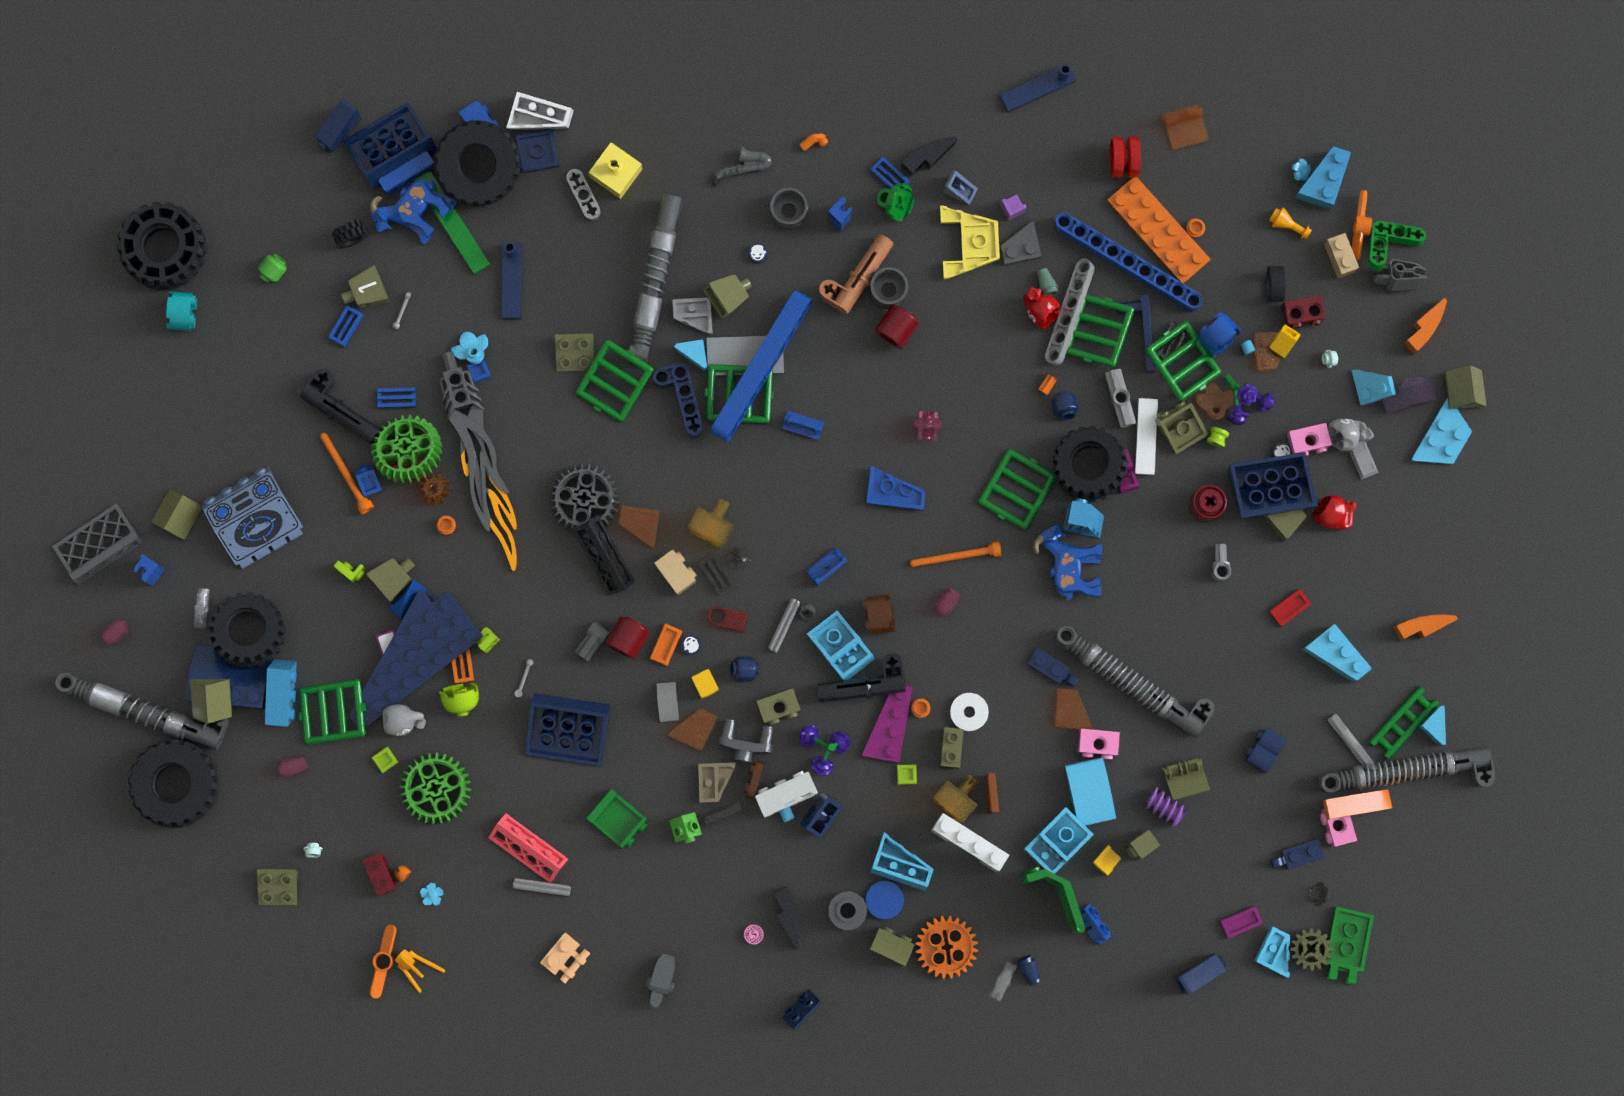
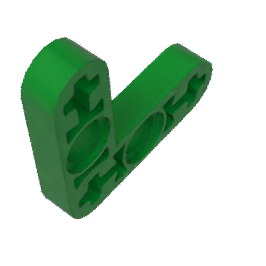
M1385 221L1374 222L1370 232L1368 266L1375 271L1384 268L1387 260L1388 242L1419 247L1426 239V232L1422 228ZM1394 231H1400L1403 236H1396ZM1374 243L1382 244L1383 248H1376ZM1376 255H1379V257H1378V262H1379V263H1377L1376 260H1375Z

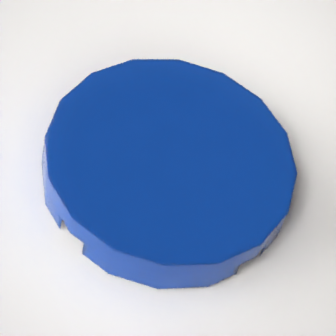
M879 881L869 888L865 901L869 912L876 918L884 920L891 919L899 914L903 908L904 896L900 887L895 883Z

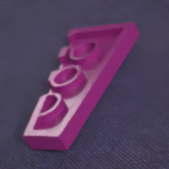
M906 686V692L888 695L861 756L896 763L900 762L912 686Z

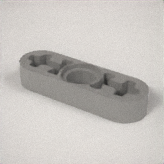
M570 170L566 176L567 183L585 218L589 221L597 220L601 214L600 207L580 170ZM575 174L576 176H580L578 178L580 185H582L583 183L585 185L579 186L577 188L575 181H570L572 179V175ZM582 190H586L589 193V197L585 200H581L578 197V193ZM590 202L592 209H597L595 215L587 214L589 212L587 205L584 207L582 205Z

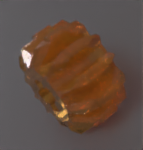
M431 473V479L427 476L424 478L426 483L419 482V485L424 488L418 489V492L424 493L420 498L422 500L427 499L426 503L428 505L433 500L434 505L437 506L438 499L444 503L445 499L443 496H450L446 490H450L451 486L446 485L448 483L447 478L442 480V474H439L435 479V474ZM433 485L437 487V493L432 491L431 487Z

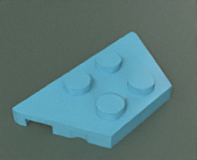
M1448 398L1444 401L1410 461L1433 464L1442 463L1446 465L1454 464L1472 430L1457 409H1449Z

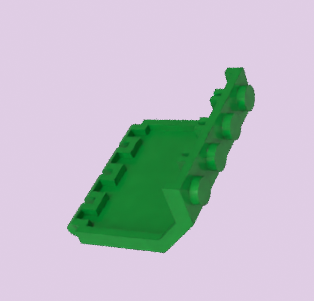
M1040 867L1023 871L1024 876L1020 877L1022 884L1044 879L1056 886L1071 932L1083 933L1085 926L1070 881L1046 869L1040 870Z

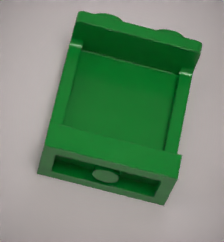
M613 789L607 793L586 818L622 849L625 846L629 848L635 841L634 835L637 832L642 833L648 825L645 823L648 819Z

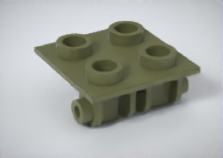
M593 333L555 334L557 372L588 370L594 360Z
M1195 757L1193 760H1184L1182 763L1178 762V764L1166 765L1167 767L1162 768L1173 801L1211 791L1202 767L1201 758Z
M257 869L258 905H298V871L296 869Z

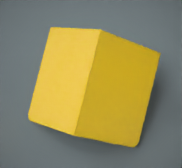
M1285 324L1270 345V349L1285 358L1301 334Z
M709 669L691 677L702 699L719 691Z
M1107 845L1093 860L1092 864L1104 875L1108 876L1115 865L1121 860V857Z

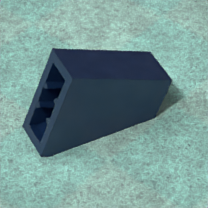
M344 98L339 101L315 136L319 141L317 144L324 151L328 149L333 152L362 120L358 110Z
M1212 954L1176 975L1174 979L1183 994L1189 995L1226 971L1224 968L1226 963L1221 955Z

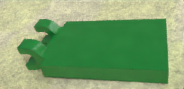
M1335 907L1329 940L1332 941L1329 947L1333 948L1334 951L1329 952L1332 959H1326L1328 965H1330L1326 976L1327 980H1337L1339 970L1348 972L1345 984H1356L1357 972H1364L1374 915Z

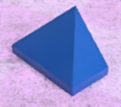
M413 579L389 609L403 620L418 591L422 588L426 592L427 589Z

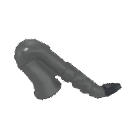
M742 146L738 162H744V164L716 171L713 178V187L720 182L722 177L768 169L772 162L771 157L762 151H749Z

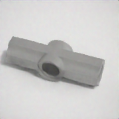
M1121 369L1106 372L1105 377L1111 395V403L1114 406L1120 428L1135 425L1136 420L1130 403V394L1126 389ZM1116 395H1123L1125 397V402H1118L1116 400Z

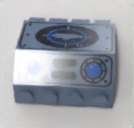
M269 466L259 468L251 477L240 479L237 485L224 488L220 492L221 494L216 497L211 496L207 498L202 504V509L217 537L234 564H240L242 569L254 563L252 556L255 555L256 559L260 560L270 554L269 546H272L275 551L286 545L288 542L285 537L288 536L293 541L303 535L301 531L303 526L280 490Z

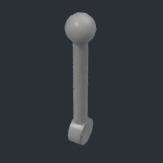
M410 292L406 293L397 320L392 325L394 329H399L400 327L399 322L411 297Z
M532 659L526 661L527 666L518 690L514 693L516 697L522 696L523 685L530 666L533 665Z

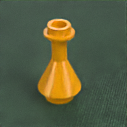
M1284 207L1281 210L1276 208L1269 219L1273 223V228L1292 229L1302 235L1301 239H1307L1312 231L1309 226L1304 228L1295 223Z

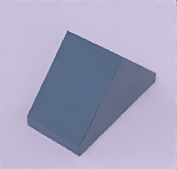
M953 170L943 193L970 205L978 188L956 170Z

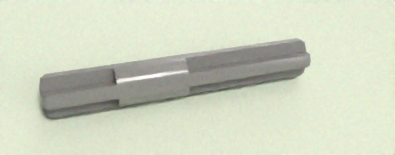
M1337 714L1330 716L1328 722L1365 769L1367 764L1369 770H1373L1371 766L1373 763L1375 769H1379Z

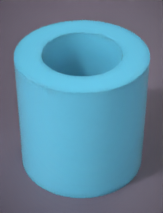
M1251 340L1240 344L1245 356L1256 351Z
M790 807L779 811L784 823L795 818Z

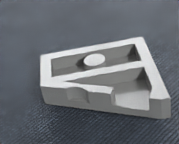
M708 297L672 300L673 318L675 321L713 335L711 302Z

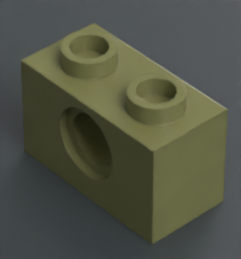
M793 688L757 701L764 724L768 723L769 726L779 723V719L787 717V720L797 717V713L801 711ZM776 703H782L785 706V710L782 713L774 711Z
M943 728L940 767L960 768L964 729Z
M1146 830L1126 844L1128 847L1126 851L1132 859L1140 860L1161 845L1151 831Z

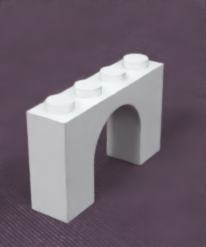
M944 813L940 815L931 829L932 833L967 851L980 860V863L996 873L1001 870L1009 857V854Z

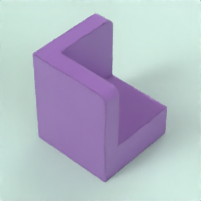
M1017 194L1007 200L1004 198L1000 202V206L1008 221L1025 213L1027 209L1026 205L1021 203Z

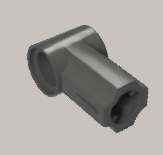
M594 621L575 653L589 662L599 646H602L607 640L610 631Z

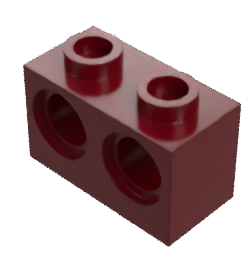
M1322 296L1285 301L1281 305L1284 322L1292 329L1302 328L1304 324L1317 326L1326 318ZM1309 308H1315L1318 315L1312 316L1309 313ZM1296 311L1299 314V318H1292L1290 312Z
M379 852L362 860L377 896H382L398 889L383 853Z

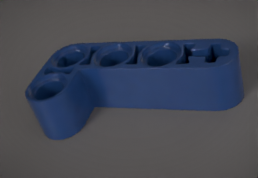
M675 364L657 369L653 374L655 385L659 388L675 386L686 432L691 438L700 437L703 433V425L687 366ZM679 369L686 372L682 378L675 376L676 371ZM664 374L667 376V380L665 382H658L657 376ZM688 388L690 389V394L682 396L680 390ZM687 406L695 408L693 414H686L684 410ZM693 419L695 422V426L699 427L697 428V432L689 430L692 428L691 420Z

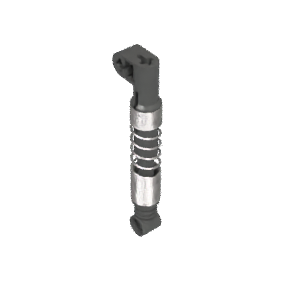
M668 194L662 195L657 225L652 231L649 246L651 253H648L650 257L649 262L646 263L648 266L647 271L643 273L648 281L647 283H641L646 286L645 292H640L632 326L636 334H633V337H635V339H632L634 344L631 343L629 350L634 352V356L645 363L648 362L650 347H648V345H651L649 340H652L650 336L656 332L658 325L657 321L663 301L658 298V295L664 294L659 288L660 285L666 284L664 278L665 275H668L666 269L670 265L668 258L672 255L676 239L674 229L682 208V198Z
M61 673L55 681L59 691L65 695L83 699L87 705L117 716L122 711L126 712V720L130 714L134 715L135 723L138 721L145 723L144 726H153L154 730L157 728L161 729L164 734L176 739H187L214 750L219 749L230 722L229 718L222 719V722H205L203 725L192 721L191 717L177 713L174 710L170 712L169 709H161L160 705L152 706L151 702L144 703L141 698L136 699L133 703L132 695H127L125 692L107 685L105 686L102 683H89L83 679L80 680V678L69 673ZM71 680L70 687L63 688V682ZM210 724L214 726L218 725V727L221 728V731L210 728ZM186 728L197 731V733L188 731Z

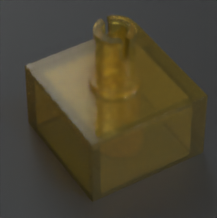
M719 498L712 513L700 507L697 508L688 526V531L723 549L733 531V524L722 519L730 503L725 501L723 504L724 500Z
M970 774L959 788L947 780L931 799L960 824L964 823L978 805L968 796L975 785L979 783L974 779L969 785V782L973 779Z

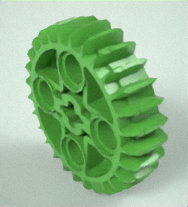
M402 415L401 420L394 417L393 423L387 421V427L381 425L383 431H378V437L373 438L375 444H371L373 449L371 454L377 470L383 476H386L388 480L393 478L395 483L400 479L404 484L406 479L410 483H412L413 478L419 482V476L422 475L426 478L425 473L427 471L432 473L431 467H437L435 461H440L439 455L442 454V443L436 428H433L430 422L427 423L425 418L420 420L419 416H416L413 420L411 415H409L408 419H405L404 415ZM409 430L407 433L402 434L403 431ZM415 430L422 431L425 434L415 436ZM395 434L396 439L389 440ZM425 444H429L428 447L422 448ZM392 450L389 454H385L386 451ZM425 458V459L418 465V459ZM398 462L399 469L392 468L388 464ZM412 464L410 468L405 469L407 465Z
M428 753V759L421 755V762L414 759L415 766L408 765L411 771L403 772L407 775V778H401L405 785L399 786V788L405 790V792L400 794V796L406 797L402 803L409 804L406 807L407 811L413 809L411 816L419 814L417 820L420 821L425 817V823L432 819V824H436V819H439L440 824H443V818H446L450 822V815L457 818L456 811L463 812L460 806L468 805L464 802V799H470L466 792L472 791V789L466 787V785L471 783V781H465L469 774H462L465 767L458 768L459 761L453 764L454 757L452 756L446 760V754L439 758V753H436L435 758H432L431 753ZM435 764L447 766L452 772L440 776ZM432 766L433 773L430 776H425L423 774L424 767ZM419 772L423 784L411 789L413 778ZM453 775L457 776V785L450 786L449 778ZM433 784L437 786L441 785V787L438 789V793L431 791V789H433ZM460 788L458 799L452 805L448 793ZM416 791H420L423 795L422 799L418 802L413 800V794ZM431 801L436 813L426 812L418 806ZM441 801L448 803V808L444 812L438 809V804Z

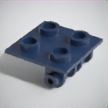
M808 989L799 996L798 1001L785 1011L782 1018L795 1031L819 1006L821 1001Z

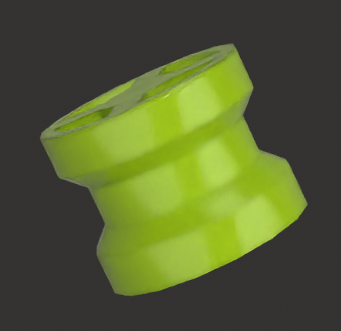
M1211 427V435L1207 438L1206 442L1215 447L1224 448V441L1229 436V432L1221 428Z

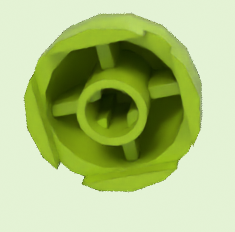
M463 683L443 688V692H439L443 707L448 712L457 714V716L468 715V711L473 710L478 704L479 691L477 684L469 683L470 687H464Z

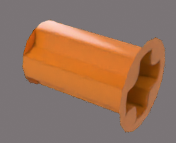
M1047 373L1038 390L1048 395L1058 379Z

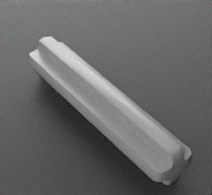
M793 598L790 600L768 646L770 651L778 652L800 605L798 600Z
M515 878L513 882L514 889L569 896L571 887L568 885Z

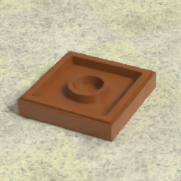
M988 773L985 776L988 812L994 814L999 812L995 773Z

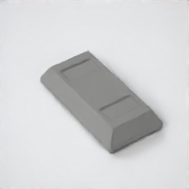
M1359 441L1356 448L1350 450L1349 453L1362 480L1379 472L1366 442Z

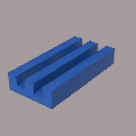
M883 156L870 169V172L889 189H892L893 185L876 170L877 168L895 185L900 182L882 167L881 163H884L904 182L903 184L909 185L910 180Z
M347 305L330 332L328 339L345 348L364 314ZM351 311L352 313L346 321L345 325L343 326L338 337H334L342 322L344 321L345 317L347 316L348 312ZM355 315H358L350 330L348 331L347 335L345 336L344 340L341 341L343 335L345 334Z
M415 387L377 388L378 408L416 407ZM382 393H412V395L382 396ZM412 399V403H382V400Z

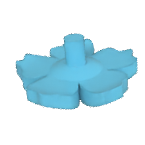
M1299 159L1298 162L1292 164V170L1295 171L1293 173L1294 179L1296 181H1307L1309 179L1308 174L1311 171L1307 161Z
M430 883L426 886L427 889L421 888L420 893L421 897L424 898L422 901L424 905H432V902L435 906L440 904L441 898L438 896L444 895L440 887L436 888L435 883Z

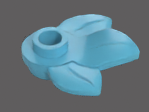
M463 332L459 340L460 345L452 347L451 351L459 360L467 359L472 364L480 363L484 358V350L488 347V338L485 334L476 338L471 332Z

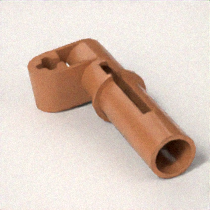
M878 234L856 269L849 273L850 278L844 287L832 280H825L820 284L819 292L821 299L838 311L848 314L865 287H869V281L894 243L886 236ZM832 289L833 294H834L835 296H836V294L838 293V291H839L840 293L838 294V296L836 297V299L833 300V294H832L831 292H829L828 294H826V290H827V291H830V290Z

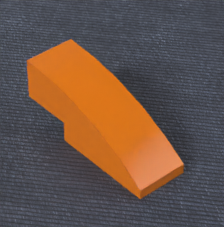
M1445 298L1413 325L1417 332L1404 343L1413 354L1435 332L1446 307L1447 300Z
M1454 615L1422 616L1403 622L1393 628L1400 641L1415 633H1418L1420 638H1424L1458 620V618Z

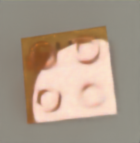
M1199 105L1162 114L1173 150L1209 140L1202 118L1203 110L1199 108Z

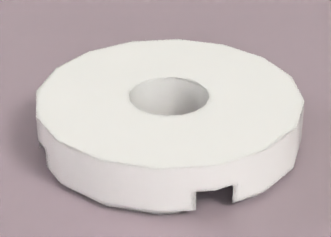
M964 693L958 696L950 708L951 720L959 729H964V731H975L982 727L987 721L989 714L988 705L985 700L974 693ZM966 707L974 709L975 714L973 717L969 718L964 715Z

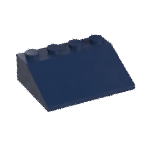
M409 103L402 105L343 140L373 189L380 186V178L423 152L427 151L431 156L437 151L431 136Z
M1306 452L1233 463L1229 466L1228 476L1231 490L1241 519L1317 507Z
M196 644L187 681L185 700L192 702L191 679H230L231 706L265 710L267 668L272 661L269 662L267 660L263 662L264 666L262 667L254 665L252 669H248L246 666H242L239 669L234 664L228 665L223 658L221 659L213 646Z
M534 693L530 705L525 755L601 766L610 705Z

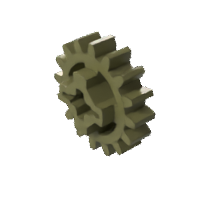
M1310 928L1309 933L1302 930L1303 935L1296 934L1298 940H1292V943L1295 945V947L1290 948L1292 952H1295L1292 958L1299 959L1296 964L1298 966L1303 964L1304 970L1308 966L1311 971H1314L1316 966L1319 970H1322L1321 964L1327 966L1326 959H1332V956L1329 955V952L1334 951L1333 948L1329 947L1332 941H1326L1327 934L1321 936V930L1319 929L1316 933H1314L1313 928ZM1315 937L1316 939L1308 941L1306 938ZM1300 944H1302L1303 946V952L1301 953V955L1299 954ZM1323 944L1325 946L1324 955L1321 954V947L1323 946ZM1309 946L1315 947L1316 952L1314 954L1312 952L1309 953ZM1309 959H1317V960H1318L1317 962H1312V963H1311V962H1307Z

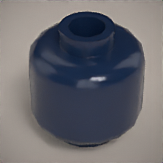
M1067 391L1058 392L1057 396L1052 400L1056 417L1061 418V420L1074 418L1079 410L1075 395Z
M738 656L734 661H731L730 675L736 681L751 682L759 674V664L756 663L753 657Z

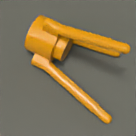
M404 949L397 956L395 962L399 964L397 967L403 971L418 993H421L422 991L407 971L411 969L420 978L424 977L413 966L416 962L414 958L442 973L445 972V969L420 957L412 950L408 952Z

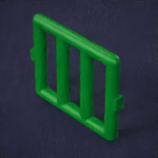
M1086 294L1066 354L1084 359L1086 363L1092 364V362L1115 367L1134 314V308L1113 302V299L1108 297L1102 299ZM1086 302L1124 312L1123 322L1119 323L1083 313ZM1080 320L1120 330L1117 340L1114 341L1078 331ZM1074 338L1114 348L1111 358L1071 348Z
M1187 320L1171 331L1167 330L1161 334V338L1146 348L1147 354L1179 401H1184L1196 391L1206 388L1207 383L1221 374V369L1209 351L1198 341L1199 336ZM1185 330L1191 340L1161 360L1155 351ZM1196 346L1201 356L1171 376L1166 366ZM1206 361L1212 371L1182 392L1176 382Z
M605 340L575 393L594 405L595 410L603 411L617 421L623 422L652 374L653 367L634 356V352L626 351L612 341ZM608 349L644 370L640 379H635L603 359ZM599 365L634 386L635 388L630 396L595 376L594 373ZM589 382L594 383L624 402L625 404L620 413L584 391Z
M710 364L708 366L707 388H705V396H707L706 420L715 421L719 415L713 413L715 372H727L726 404L734 391V373H744L748 366ZM773 370L764 383L763 416L751 415V404L741 421L742 423L768 424L770 422L771 399H773L774 393L772 391Z
M1007 449L979 497L978 504L997 514L999 519L1003 521L1006 519L1021 529L1026 530L1057 478L1055 473L1037 464V460L1033 458L1028 459L1013 449ZM1013 458L1048 478L1043 488L1006 468L1010 459ZM1003 474L1038 494L1035 502L1031 504L996 484L1000 476ZM992 490L1028 510L1029 512L1024 521L988 501L987 499Z
M354 679L309 686L299 690L301 704L299 721H302L304 742L306 745L365 736L364 711H366V705L362 701L360 680ZM353 688L358 730L347 731L343 689ZM335 690L340 732L329 734L325 692ZM318 693L322 733L319 736L311 735L308 694Z

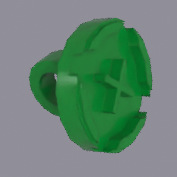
M898 183L892 189H882L877 195V203L886 208L887 216L891 220L902 221V218L907 217L913 208L914 196L911 193L913 190L907 184ZM888 194L887 199H886V203H885V202H884V198H885V196Z

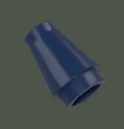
M1027 955L1017 961L1018 969L1030 986L1041 981L1035 958Z

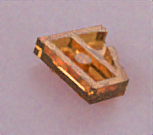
M622 505L619 525L651 548H654L660 511Z
M1057 689L1055 727L1093 729L1077 690Z

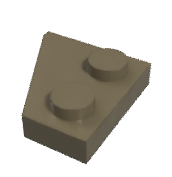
M736 763L698 764L699 803L720 801Z

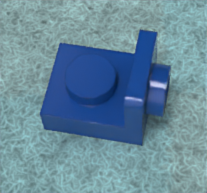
M368 464L357 468L355 476L364 497L382 490L373 465L368 466Z

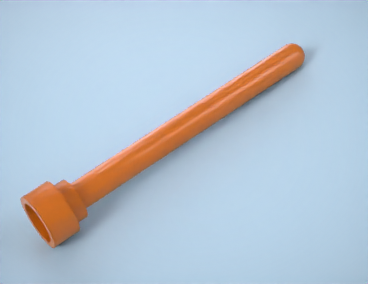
M321 433L320 438L358 501L357 509L360 514L363 515L374 508L371 500L364 498L326 433Z
M996 541L991 542L988 547L913 559L910 561V566L918 567L988 554L999 557L1002 556L1000 543Z

